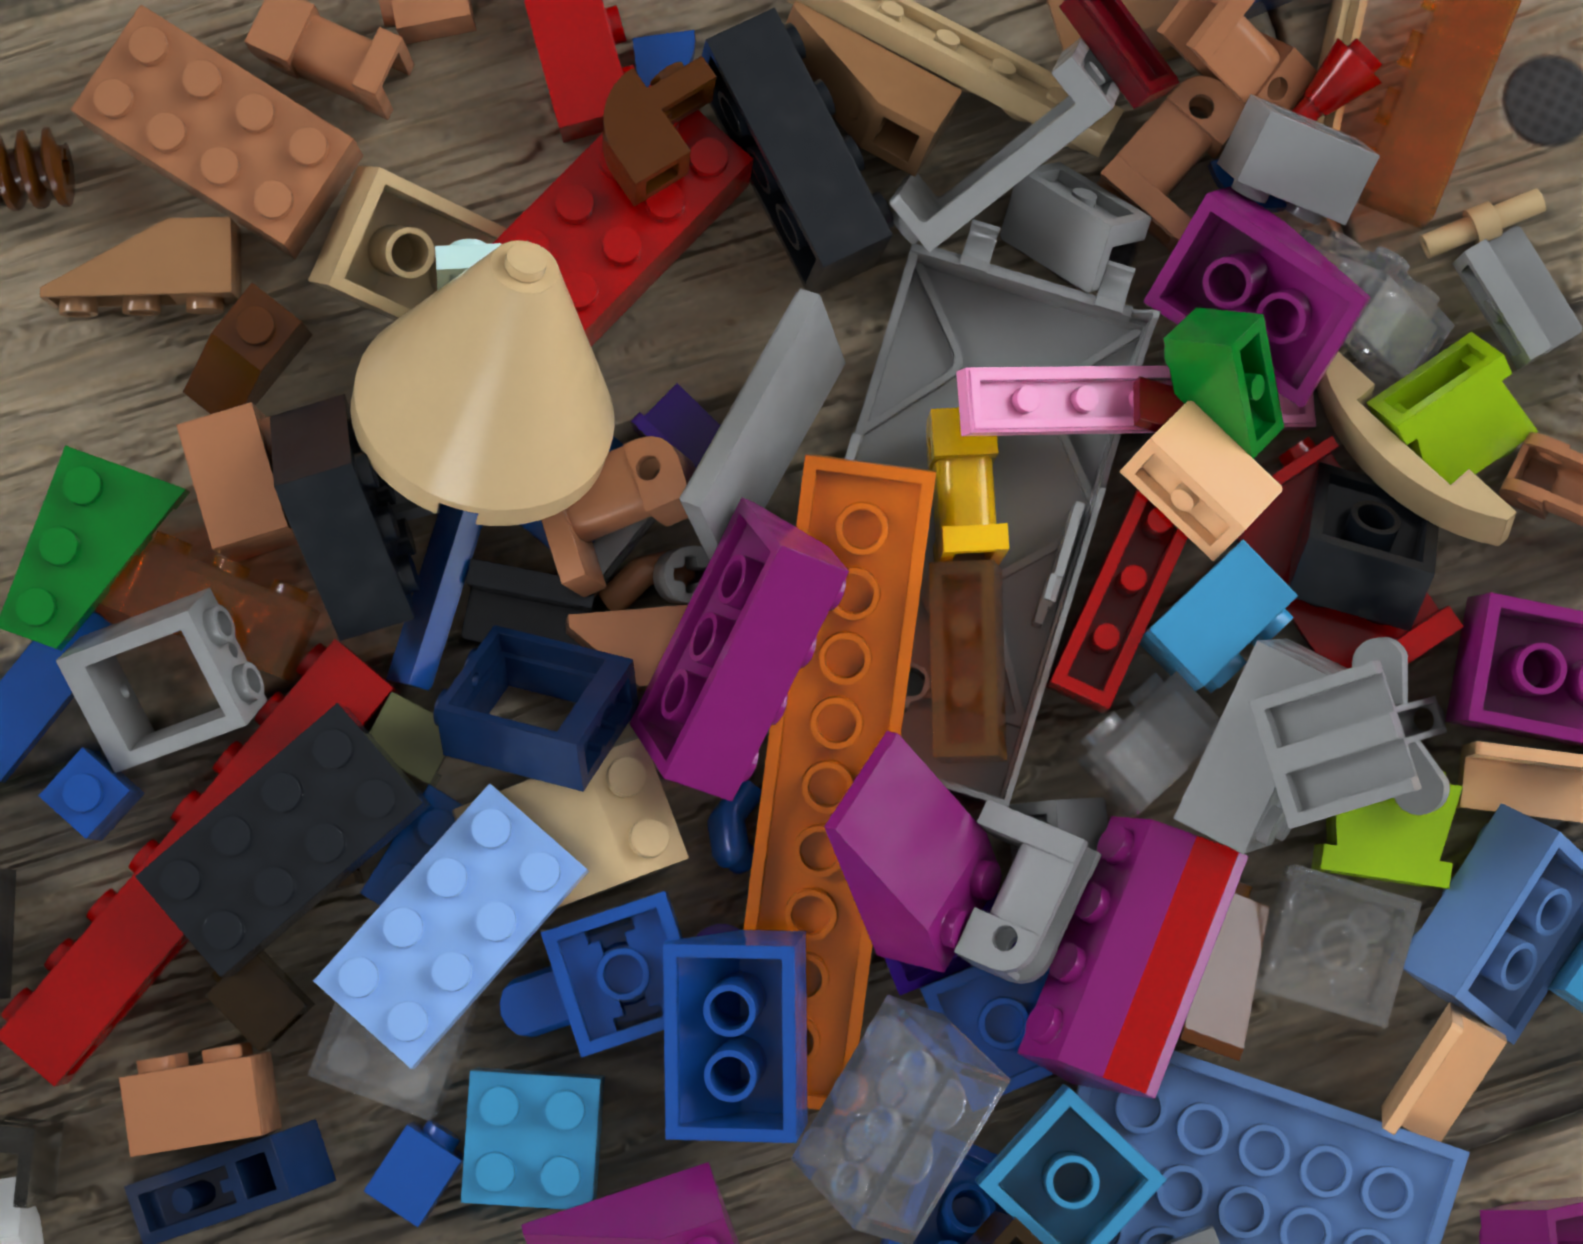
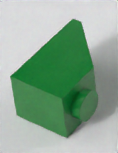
M1196 307L1163 338L1165 344L1164 359L1170 369L1174 394L1184 404L1187 401L1195 402L1254 459L1284 429L1264 314Z

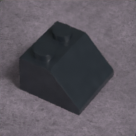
M1319 462L1293 550L1288 586L1298 595L1296 599L1305 601L1312 606L1327 607L1365 618L1374 624L1389 625L1411 631L1435 575L1439 526L1434 525L1403 506L1379 487L1369 476Z

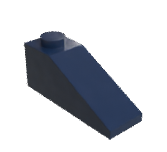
M314 1119L124 1186L142 1243L158 1244L294 1198L337 1180L317 1120Z

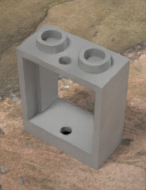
M211 588L81 636L56 660L114 773L246 726L267 702L261 674L254 664L247 661L235 638L233 619L227 609L218 604ZM182 631L220 708L154 731L115 655Z

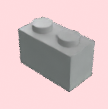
M1250 94L1217 164L1235 179L1231 188L1252 200L1266 203L1269 195L1287 201L1285 210L1304 221L1320 225L1323 217L1346 225L1380 155L1358 138Z

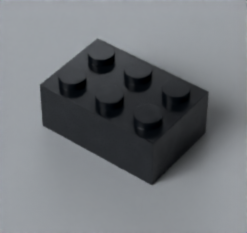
M345 394L270 416L274 488L339 641L414 619L411 593L421 590L418 573L411 557L416 554L414 538L406 518L396 520L391 505L396 504L394 489L373 469L367 454L362 452L356 440L352 427L350 406Z

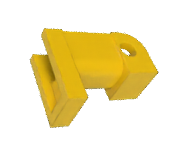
M959 407L931 409L926 425L928 470L937 471L933 494L936 538L933 544L934 571L947 570L956 554L984 552L985 568H998L1009 550L1008 523L997 524L993 463L999 453L997 436H961Z

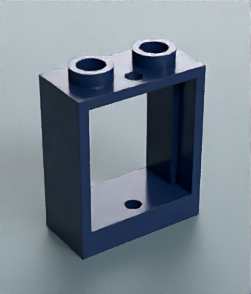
M494 625L479 647H475L469 652L464 668L449 689H444L436 700L433 719L435 725L439 728L443 755L584 792L639 705L634 662L630 658ZM508 686L576 703L557 732L489 714Z

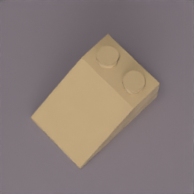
M358 165L308 281L396 321L437 291L435 246L450 245L461 239H477L486 244H492L507 228L383 168Z
M639 738L613 747L584 792L536 779H529L499 791L589 871L555 910L671 868L689 859L653 760ZM471 803L452 810L455 821Z

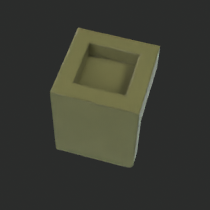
M391 691L370 734L401 770L436 787L442 776L437 772L446 756L443 755L439 728L434 723L433 713Z

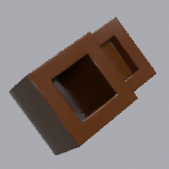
M702 56L685 66L682 62H676L667 66L651 80V87L649 88L645 86L634 68H632L615 83L609 93L603 118V154L610 172L634 207L688 174L691 150L673 125L713 101L716 75Z

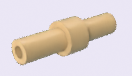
M1535 188L1495 205L1486 201L1463 211V218L1420 235L1419 240L1426 257L1430 259L1472 241L1476 245L1484 239H1487V241L1502 236L1503 228L1545 212V200L1539 189Z

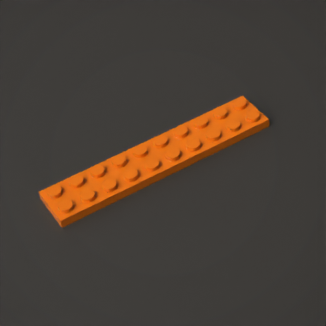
M813 454L805 455L796 528L827 545L849 570V573L846 577V588L842 600L834 610L828 612L816 636L817 643L812 659L804 668L799 669L787 693V705L783 716L775 725H771L769 729L743 930L806 931L807 1105L809 1109L850 1114L873 944L824 826L886 731L895 732L901 736L937 471Z

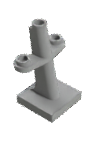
M1389 637L1369 639L1356 649L1352 659V668L1248 701L1289 829L1390 798H1394L1404 811L1414 815H1424L1441 808L1449 796L1450 784L1448 778L1421 742V740L1447 733L1444 711L1438 705L1435 696L1408 703V654L1401 643ZM1421 707L1430 710L1434 716V725L1427 732L1418 729L1414 723L1415 712Z

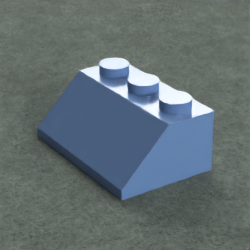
M1501 803L1491 820L1480 830L1474 847L1456 875L1451 878L1449 889H1443L1442 897L1423 927L1410 940L1407 952L1398 966L1444 1001L1452 1002L1487 1025L1505 1034L1507 1041L1514 1045L1549 991V985L1583 937V852L1560 831Z

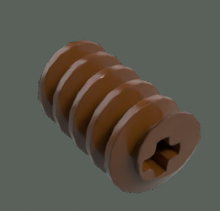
M50 127L42 129L39 146L32 147L24 129L17 130L14 147L10 149L6 148L0 134V206L4 200L10 210L20 211L25 207L29 198L34 207L45 209L50 205L54 195L59 205L70 207L75 196V176L72 155L68 144L65 142L64 144L57 145Z

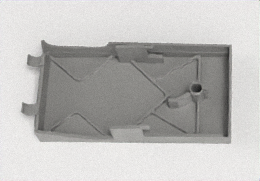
M975 219L972 220L962 255L937 247L929 253L924 246L916 243L912 244L855 433H852L844 459L928 470L926 448L927 418L931 409L959 407L957 371L969 367L1143 366L1161 311L1133 310L1132 306L1125 305L1136 268L1110 260L1107 262L1097 296L990 264L1000 227ZM1121 434L997 436L999 453L993 463L997 524L1008 523L1009 550L998 568H985L984 552L956 554L947 570L934 571L933 544L936 538L932 502L901 737L951 794L984 804L989 799L1009 808L1105 495L1108 477Z

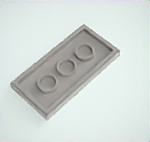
M801 288L796 292L679 498L709 561L741 497L753 501L763 508L766 507L846 364L819 294Z

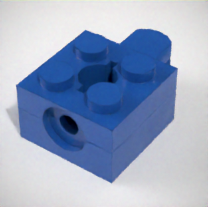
M663 891L541 932L551 966L514 978L503 989L500 999L501 1017L507 1027L517 1035L536 1037L571 1025L581 1058L664 1030L663 943L665 941L683 939L668 892Z

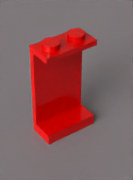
M1309 436L1278 457L1284 468L1273 474L1272 477L1282 486V492L1236 539L1238 543L1244 539L1287 585L1293 550L1318 464L1322 462L1341 468L1332 455V452L1339 447L1333 436H1330L1317 446ZM1426 593L1411 631L1389 625L1374 624L1365 618L1327 607H1315L1299 599L1293 600L1285 608L1293 616L1291 621L1313 652L1348 669L1352 668V659L1356 649L1369 639L1377 637L1395 639L1405 648L1409 664L1464 627L1450 606L1439 610L1428 593Z

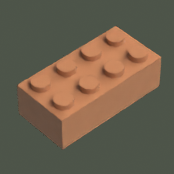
M141 4L70 109L86 128L225 216L231 217L236 223L293 259L297 258L363 157L354 138Z

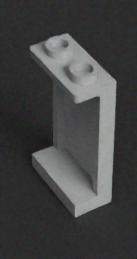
M1081 37L1061 53L1051 72L1069 96L942 196H936L918 173L915 177L909 174L903 179L889 203L895 210L892 212L895 226L910 243L915 244L920 241L930 253L1113 109L1120 90Z

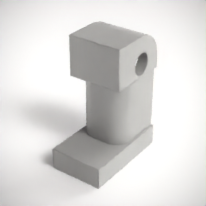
M987 799L977 823L994 838L1019 848V851L990 913L974 907L954 953L971 965L1006 981L1018 984L1030 983L1043 976L1052 964L1058 951L1057 948L1086 885L1095 871L1101 854L1088 848V842L1083 838Z

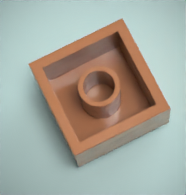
M250 402L176 425L211 547L214 551L236 563L298 544L274 488L270 416L264 415Z
M245 1042L201 1050L203 1059L201 1063L189 1064L188 1052L136 1061L138 1073L119 1078L130 1157L262 1136L282 1128L271 1051L253 1054L252 1044Z

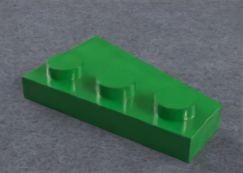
M65 445L2 608L0 629L62 651L111 591L110 586L136 555L139 556L154 538L152 537L153 533L173 509L176 510L190 491Z

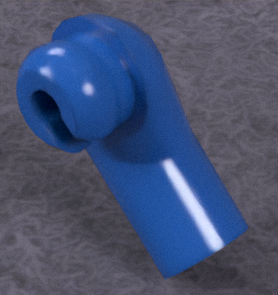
M749 780L741 783L733 801L722 798L711 812L707 821L712 857L720 867L729 868L731 872L736 874L745 873L752 867L754 846L748 841L745 820L759 803L761 789Z

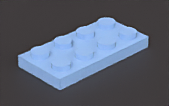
M489 783L313 981L410 1069H415L589 871Z

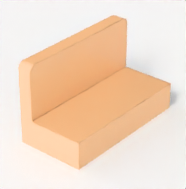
M1187 401L1119 471L1213 562L1282 492V486L1193 401Z
M1480 741L1462 745L1458 785L1463 786L1457 804L1458 809L1495 813L1502 803L1531 818L1583 824V754Z
M1449 1002L1382 1104V1129L1395 1135L1402 1126L1413 1133L1442 1142L1507 1044L1506 1035L1452 1002Z

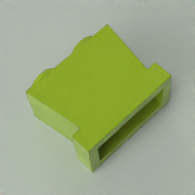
M1473 332L1468 333L1366 402L1371 413L1450 485L1468 469L1477 474L1497 459L1508 456L1518 445L1525 441L1530 432H1538L1502 382L1512 374L1504 354Z
M1450 784L1449 796L1444 805L1438 810L1424 815L1410 814L1404 811L1394 798H1390L1326 818L1327 844L1314 845L1311 870L1431 889H1449L1453 863L1443 862L1440 859L1463 786Z

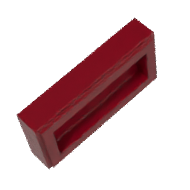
M1065 0L1059 6L1133 109L1165 96L1180 83L1179 78L1121 0Z

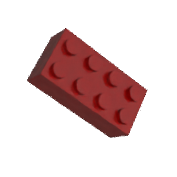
M699 110L673 125L691 150L689 171L686 176L634 207L606 164L603 154L602 133L492 243H501L502 245L510 241H528L540 245L551 253L558 264L591 347L749 186L754 159Z

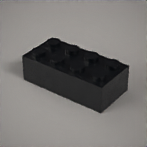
M774 7L706 39L702 57L716 75L713 101L709 104L724 133L754 159L750 183L805 290L819 294L876 267L893 235L889 229L894 226L891 210L880 192L877 191L871 194L860 172L865 170V164L861 152L850 135L842 137L831 117L836 112L831 94L821 79L813 81L802 61V59L806 58L805 46L795 26L792 23L784 25Z
M336 703L135 877L220 977L234 976L427 810L431 804L350 709Z

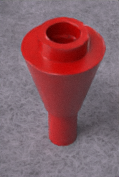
M1337 38L1304 92L1305 97L1291 111L1314 121H1317L1323 114L1325 116L1331 114L1382 84L1374 74L1382 66V63L1357 38L1348 46Z

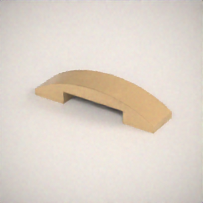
M1338 351L1316 388L1324 412L1334 432L1361 469L1396 501L1436 526L1456 535L1494 546H1500L1506 541L1517 512L1470 469L1451 485L1369 412L1366 402L1372 399L1375 384Z

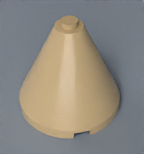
M510 241L500 245L379 333L366 349L357 368L350 408L352 427L362 452L367 454L370 465L394 490L411 502L435 514L437 513L439 503L459 510L478 513L476 524L486 526H511L539 521L567 509L580 500L596 482L603 469L613 440L615 426L614 409L610 393L558 264L551 253L545 248L528 241Z

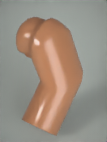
M668 550L636 557L631 560L606 584V589L599 591V597L611 611L626 610L650 586L654 585V566L659 557ZM684 563L683 567L674 569L673 575L675 581L684 582L685 587H687L695 579L696 573L695 571L688 570Z

